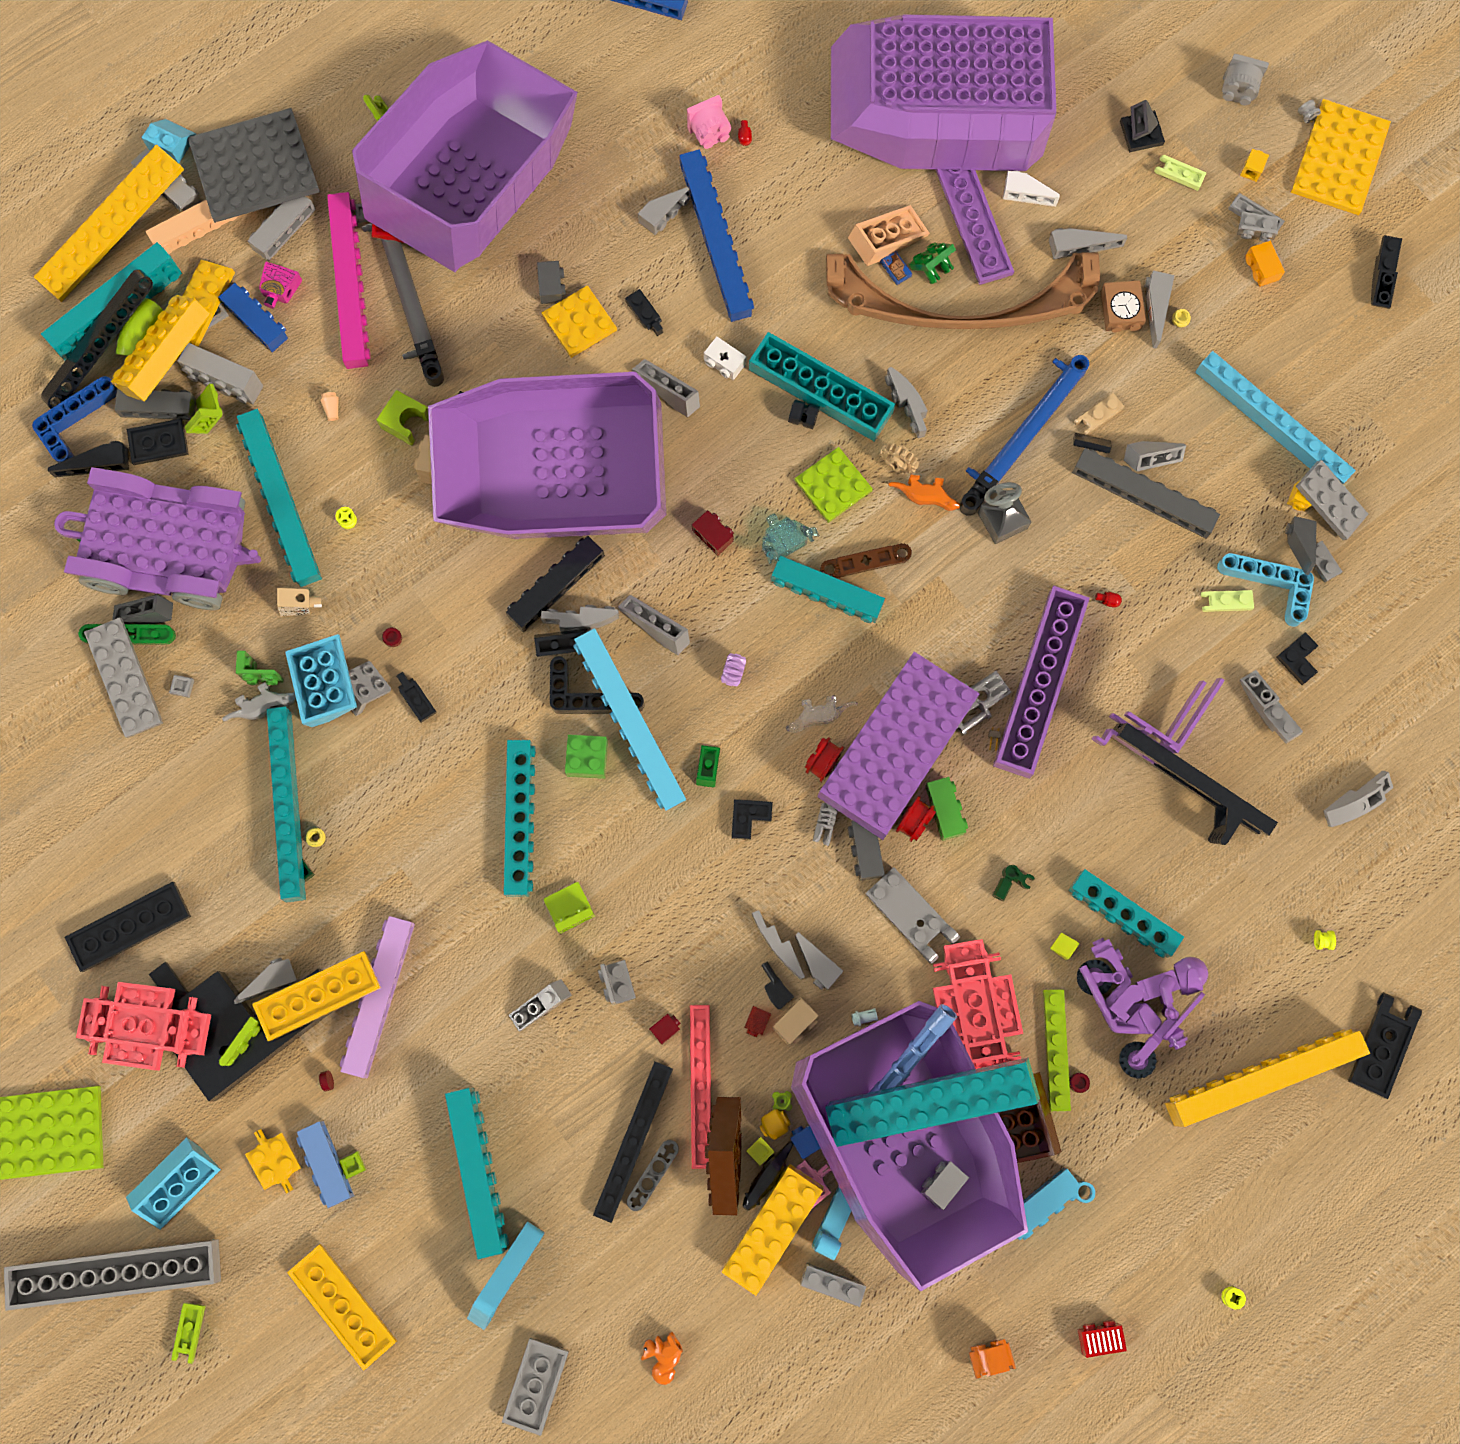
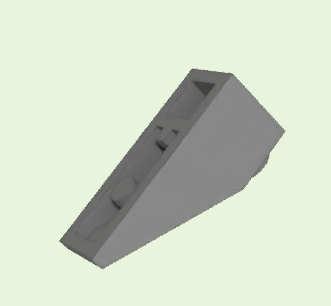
M1149 441L1127 444L1124 461L1136 472L1182 462L1186 445L1184 443Z
M798 932L795 938L810 974L815 980L813 983L821 990L824 988L828 990L842 974L843 970Z
M278 958L271 961V964L234 1000L235 1004L293 985L297 980L289 958L285 960Z

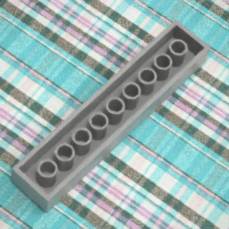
M219 1239L4 1267L5 1311L210 1285L221 1282Z

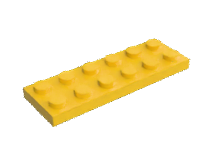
M200 260L183 296L195 299L210 315L189 343L199 347L221 302L219 296L227 290L235 274L232 268Z
M363 951L252 1005L267 1041H271L380 989L381 986L366 952Z
M319 1244L287 1272L363 1371L397 1342L396 1338L322 1244Z

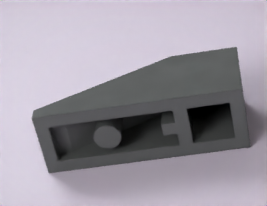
M1294 516L1291 523H1288L1285 529L1287 543L1305 575H1309L1316 564L1317 521Z
M156 594L114 606L112 620L120 617L123 619L124 624H159L172 620L173 603Z

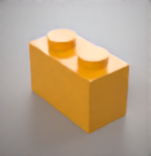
M1271 240L1250 247L1245 255L1246 263L1251 267L1253 278L1257 281L1259 287L1279 281L1285 273Z

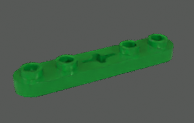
M102 624L83 625L78 632L80 640L88 644L84 632ZM125 624L126 629L130 633L136 634V636H129L132 645H167L172 643L176 637L174 629L168 625Z

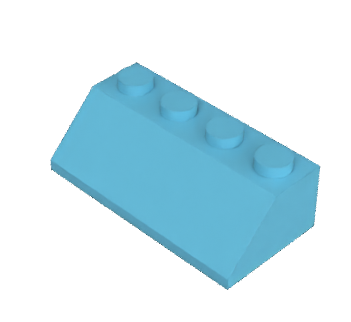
M186 1137L126 1196L132 1212L161 1230L221 1169L200 1146Z

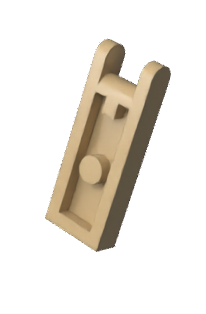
M1112 393L1077 418L1074 423L1077 425L1083 421L1088 428L1083 434L1088 435L1121 412L1125 406Z

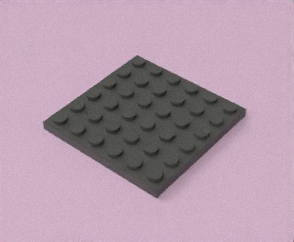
M292 108L188 137L214 223L320 192Z

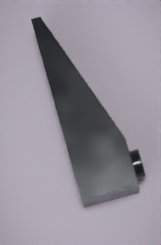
M111 441L109 444H102L48 467V472L56 478L90 474L91 467L112 471L129 470L128 448L122 442Z

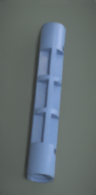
M941 1004L928 1019L926 1026L914 1040L910 1041L908 1048L897 1061L893 1062L890 1070L881 1081L875 1084L870 1092L900 1086L904 1079L911 1075V1071L918 1062L928 1054L927 1051L936 1040L943 1036L956 1020V1013L947 1005Z

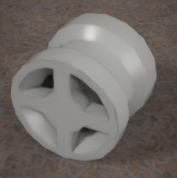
M1314 100L1307 101L1298 109L1299 114L1304 116L1303 120L1305 123L1313 121L1321 114L1320 109L1315 107L1316 103Z

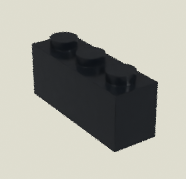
M591 628L534 635L536 656L576 652L573 646L576 644L574 639L589 632Z

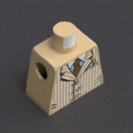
M277 588V607L280 617L310 615L311 608L322 607V596H310L309 589Z

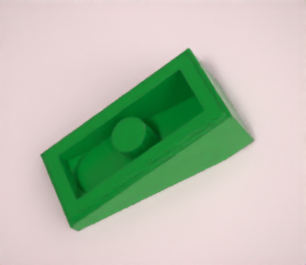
M701 745L696 778L697 786L715 787L720 747Z

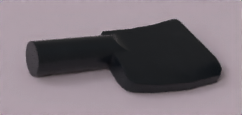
M767 961L761 967L771 982L765 985L764 988L773 1005L777 1009H781L794 998V995L777 977Z

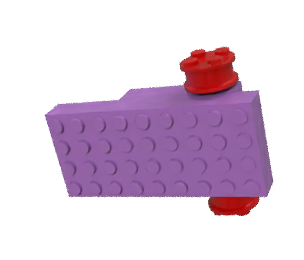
M913 652L840 762L838 763L839 757L845 747H838L831 742L830 737L827 739L822 738L815 751L816 755L812 753L807 760L805 773L809 774L811 772L820 778L819 782L821 783L832 772L817 797L882 840H884L901 814L903 815L902 821L895 832L898 833L900 831L910 837V842L913 839L917 841L926 828L923 824L928 825L935 815L936 811L933 810L935 806H928L920 800V796L917 797L911 807L909 806L906 809L905 806L980 693L921 655Z

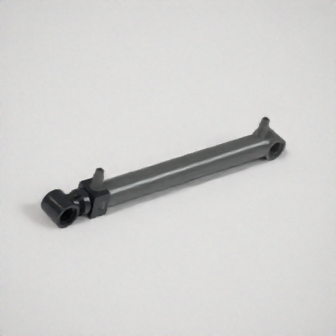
M372 223L363 226V232L372 231ZM381 239L416 349L403 354V359L418 357L427 383L432 387H438L443 383L444 375L402 244L394 240ZM432 373H437L436 376L430 377Z

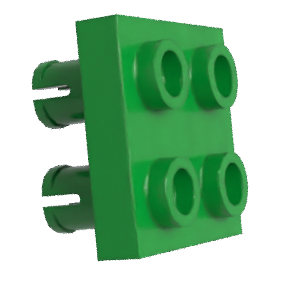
M934 242L927 246L925 252L915 255L909 266L911 270L924 271L929 283L934 284L937 280H940V276L934 268L936 265L940 264L944 274L954 269L948 256L956 251V248L953 244Z

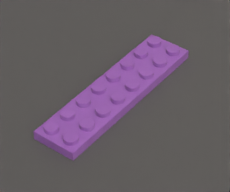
M935 169L979 285L1012 276L1014 274L1012 264L976 171L973 169Z

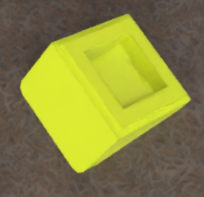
M1060 933L1050 949L1065 960H1068L1080 943Z

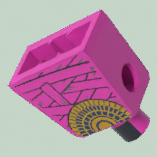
M265 262L259 286L261 293L266 297L264 305L274 309L277 301L285 304L288 303L302 282L299 273Z

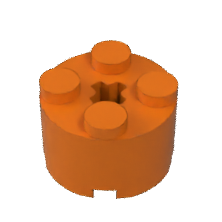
M1005 1339L991 1341V1346L986 1347L985 1344L970 1347L971 1352H969L976 1379L982 1378L981 1374L988 1377L1010 1371V1369H1016L1009 1342H1006Z

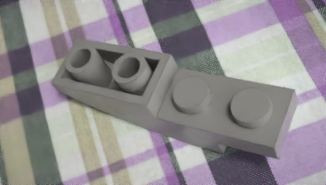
M892 367L888 368L885 381L887 386L891 387L893 402L897 403L898 408L904 407L906 416L910 417L912 422L910 423L913 433H916L917 438L925 437L927 429L923 419L926 418L927 408L914 386L901 373Z
M585 605V607H580V614L570 610L562 613L555 609H547V611H542L541 613L543 623L558 624L561 632L591 628L592 630L619 619V611L611 606L597 608L594 605Z
M1257 670L1240 679L1245 693L1258 714L1272 732L1276 731L1285 744L1302 734V729L1279 703L1280 698Z
M1381 771L1359 790H1349L1326 808L1323 812L1328 826L1334 827L1352 821L1385 802V794L1393 789L1389 772Z

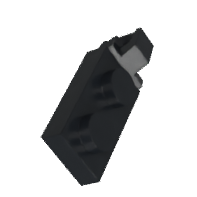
M640 289L625 298L627 305L645 329H652L657 337L663 333V327L660 324L662 320Z
M403 672L396 676L402 684L398 687L400 693L420 723L437 713L413 678L408 680Z

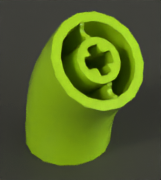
M144 298L122 327L115 354L128 356L136 349V344L145 337L148 328L155 324L158 320V315L163 311L158 304Z

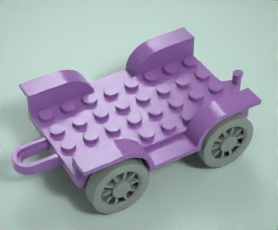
M91 467L87 484L94 491L88 514L65 511L60 513L54 522L55 529L62 536L81 540L77 556H68L64 573L79 575L78 581L81 585L107 594L126 595L129 589L171 596L172 593L173 600L197 609L215 611L220 609L223 599L219 593L226 592L237 565L261 562V557L256 550H249L242 546L246 502L241 497L242 493L239 491L208 486H193L190 490L156 485L145 478L124 472ZM69 520L85 523L83 532L67 530L64 528V525Z

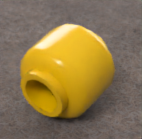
M774 1109L761 1118L762 1125L759 1127L765 1137L769 1136L775 1140L789 1131L791 1123L783 1110Z

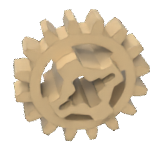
M887 443L884 444L880 451L881 459L885 460V464H888L896 472L902 471L904 474L907 472L912 474V472L915 473L919 466L918 458L913 457L914 454L909 452L903 445L896 446L894 443L892 445Z

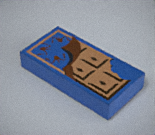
M896 251L881 259L880 263L896 285L912 277V272Z

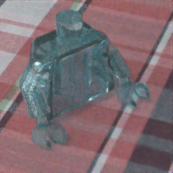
M772 514L766 518L770 527L765 530L762 550L768 559V563L772 564V559H775L777 562L780 556L786 557L807 545V537L810 542H813L812 536L817 535L819 537L820 535L815 527L810 528L788 517L779 521L776 514Z

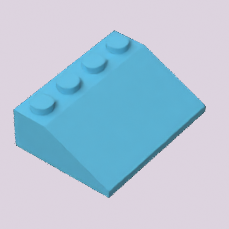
M339 634L285 651L302 724L315 727L330 722L357 708Z

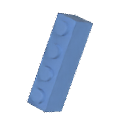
M319 1121L298 1131L297 1143L305 1151L306 1156H304L307 1166L311 1167L314 1173L312 1179L314 1184L320 1188V1199L323 1205H327V1208H330L354 1197L324 1121Z

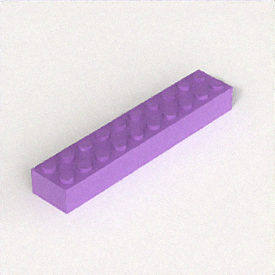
M1053 586L1049 591L996 754L994 767L1029 779L1034 775L1090 599L1089 597Z

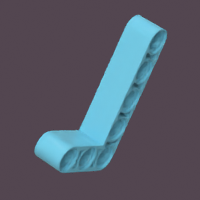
M1232 553L1226 554L1218 562L1217 569L1223 575L1289 589L1285 612V622L1289 626L1296 627L1307 619L1314 576L1311 572L1309 575H1305L1303 570ZM1225 561H1228L1231 567L1226 566ZM1243 565L1248 566L1250 571H1246ZM1262 569L1268 572V576L1263 574ZM1281 574H1284L1287 577V580H1284L1281 577ZM1299 578L1304 579L1305 584L1301 583ZM1296 595L1302 598V602L1297 600ZM1293 613L1299 616V620L1294 618Z
M839 1186L812 1243V1248L815 1252L833 1261L840 1250L841 1242L839 1238L851 1213V1209Z
M530 1222L525 1224L474 1302L467 1317L469 1321L483 1330L486 1329L498 1305L542 1239L544 1231Z

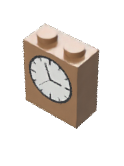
M1141 282L1104 283L1100 293L1105 330L1116 333L1122 330L1138 331L1142 329L1146 318Z

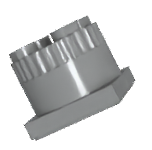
M1234 54L1223 76V98L1226 101L1238 102L1244 106L1249 105L1258 96L1261 81L1269 63Z

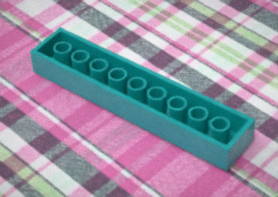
M1029 1057L830 1101L825 1108L834 1142L837 1147L1035 1105L1038 1104L1040 1097Z

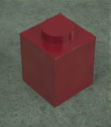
M667 1013L649 1030L663 1045L680 1031L678 1026L681 1023L674 1014L670 1017Z

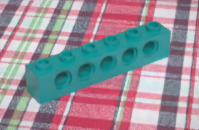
M1086 869L1079 873L1068 890L1072 893L1071 896L1073 898L1088 903V907L1096 913L1099 911L1104 914V918L1112 924L1117 923L1121 926L1123 932L1128 935L1133 934L1138 938L1137 941L1146 947L1149 945L1155 949L1154 953L1162 958L1172 957L1184 939L1183 935ZM1089 887L1096 891L1095 897L1089 896ZM1105 899L1111 900V909L1104 905ZM1122 910L1128 912V920H1124L1121 917ZM1139 921L1145 924L1144 931L1138 929L1137 924ZM1156 932L1162 936L1160 943L1154 939Z

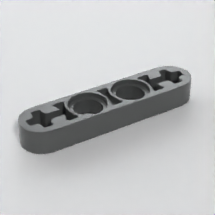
M666 1140L662 1143L628 1196L627 1205L631 1210L639 1211L645 1206L678 1154L679 1147L674 1140ZM672 1143L675 1153H669L667 1158L670 1161L667 1163L664 1158L658 1157L659 1153L664 1155L666 1152L664 1146ZM660 1160L664 1163V1170L662 1172H655L653 1170V1163ZM650 1178L653 1181V1187L650 1190H645L642 1187L643 1179ZM639 1188L641 1192L648 1194V1196L645 1198L642 1195L640 1198L641 1206L636 1205L633 1207L631 1198L638 1196L640 1192H636V1189Z

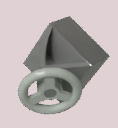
M1001 483L990 488L984 496L986 503L979 508L978 515L994 544H998L1027 530L1032 522L1019 500L1022 488L1016 483ZM1004 488H1013V490H1003V489H1004ZM996 492L997 497L992 500L990 496Z

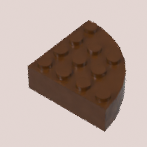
M717 1097L716 1105H712L713 1118H710L709 1122L711 1132L707 1133V1144L709 1145L705 1146V1158L709 1159V1162L706 1163V1174H710V1178L707 1180V1190H711L708 1203L709 1206H712L713 1215L737 1216L742 1158V1133H740L742 1121L741 1097Z

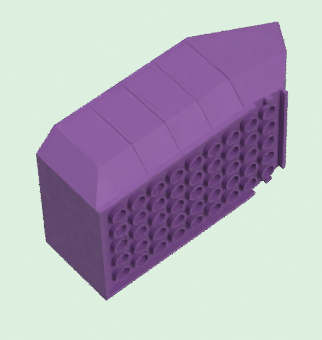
M902 14L851 24L831 46L832 140L900 169L1026 171L1043 156L1056 115L1053 18Z
M488 40L428 64L352 150L364 218L446 268L456 272L461 266L482 254L538 184L552 170L570 130L578 92Z
M636 372L503 378L428 406L433 521L511 539L648 533L659 521L667 516L662 404L656 390Z
M921 1001L911 1004L796 1062L791 1086L823 1155L837 1180L838 1186L855 1217V1221L894 1269L919 1291L930 1287L1028 1232L1015 1146L999 1113L837 1147L834 1142L825 1106L830 1101L869 1093L875 1084L882 1080L892 1067L893 1062L897 1061L904 1053L910 1041L917 1037L926 1026L928 1019L937 1009V1007ZM953 1023L943 1036L936 1040L927 1051L928 1054L918 1062L911 1071V1075L905 1078L900 1086L976 1069ZM942 1161H951L969 1179L945 1209L941 1210L920 1192L923 1189L922 1184L929 1177L932 1178L936 1173L934 1170L937 1165Z

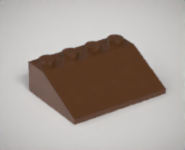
M1040 1072L1033 1073L1040 1097L1038 1104L998 1112L1014 1143L1017 1163L1055 1156L1062 1152Z

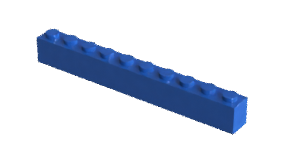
M700 149L680 154V167L686 185L689 188L690 198L730 321L733 322L751 317L752 309H754L753 300L748 298V285L746 282L743 283L742 277H744L741 266H738L737 252L731 246L733 245L732 236L727 234L726 231L728 229L727 221L725 218H722V206L716 200L718 198L717 190L711 185V182H713L711 172L706 170L705 155L702 156Z

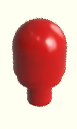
M742 120L741 127L738 129V141L742 146H748L752 142V130L748 127V121Z
M1108 591L1104 594L1097 592L1095 595V600L1102 601V604L1108 607L1116 608L1122 603V598L1118 593Z

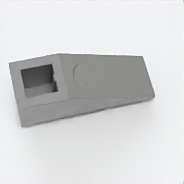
M686 187L649 201L638 213L639 223L654 235L662 231L670 218L673 219L677 215L682 205L685 206L689 202V188Z
M562 979L549 984L509 1014V1017L520 1032L571 997L572 994Z

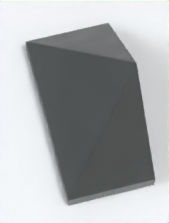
M1144 100L1130 107L1133 139L1136 140L1150 134L1158 125V121L1149 102Z

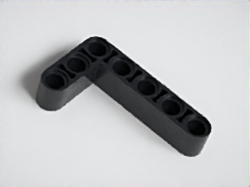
M556 656L551 660L550 706L556 714H610L613 712L610 705L605 706L601 698L604 695L603 693H569V667L567 661L561 656ZM563 663L564 668L556 670L554 669L556 664ZM559 681L564 683L561 689L554 687ZM630 693L633 700L638 699L641 701L637 708L640 712L643 711L645 704L642 695ZM557 700L564 701L562 707L557 708L554 706ZM576 700L583 701V705L581 707L577 708L573 706ZM595 700L602 701L600 707H594L592 704Z

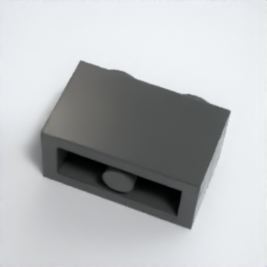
M559 261L537 262L541 304L562 301L563 295H566L565 284L561 282V279L565 278L564 268L560 267Z

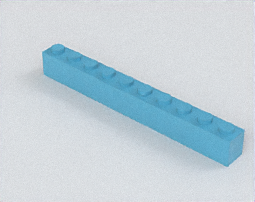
M1214 351L1202 361L1195 371L1196 374L1308 468L1311 469L1317 461L1322 460L1342 484L1356 471Z
M594 628L575 638L576 644L573 646L578 655H583L585 661L582 663L587 672L591 671L595 678L592 679V682L596 689L600 688L604 695L601 698L605 706L610 705L613 711L610 715L614 723L619 722L622 728L619 732L623 740L628 739L631 745L628 747L633 758L637 756L640 762L637 764L642 775L646 773L649 778L646 783L651 792L655 790L658 798H656L660 809L665 808L667 811L687 800L596 629Z

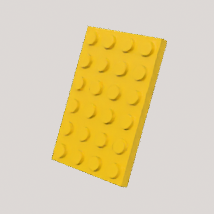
M1323 99L1319 106L1321 114L1314 121L1290 193L1359 216L1362 212L1391 121Z

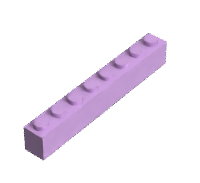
M389 916L388 920H385L383 923L382 931H384L382 939L378 940L376 946L378 953L371 962L381 988L359 1000L358 1008L360 1011L352 1023V1028H354L352 1036H349L346 1042L347 1053L346 1056H342L340 1061L341 1072L361 1078H368L415 926L412 922Z

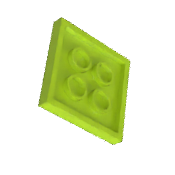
M840 447L798 475L794 480L828 523L873 490Z

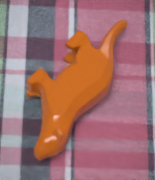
M910 475L908 480L909 486L899 482H889L888 484L890 487L900 489L912 502L918 505H937L947 511L960 508V503L948 496L942 488L943 478H935V483L931 485L921 484L918 481L920 479L919 475Z

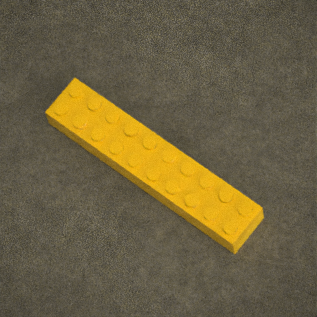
M1352 1029L1339 1030L1333 1033L1334 1037L1325 1036L1316 1039L1315 1043L1309 1045L1307 1043L1298 1046L1297 1050L1279 1054L1280 1058H1268L1261 1061V1065L1245 1067L1242 1069V1073L1233 1072L1224 1076L1225 1080L1215 1079L1207 1082V1087L1199 1088L1198 1086L1187 1090V1095L1177 1094L1169 1097L1170 1101L1166 1102L1165 1106L1173 1125L1186 1127L1366 1056L1370 1052L1360 1031H1352Z

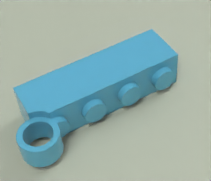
M1062 1168L1023 1200L1028 1232L1017 1239L1021 1240L1023 1238V1240L1029 1238L1033 1234L1032 1230L1035 1227L1045 1225L1049 1221L1048 1217L1052 1213L1058 1214L1065 1208L1063 1204L1068 1200L1072 1202L1076 1199L1082 1203L1091 1202L1095 1198L1096 1193L1093 1185L1084 1181L1077 1182L1067 1168ZM1083 1185H1086L1090 1190V1195L1086 1199H1081L1078 1194L1079 1188Z

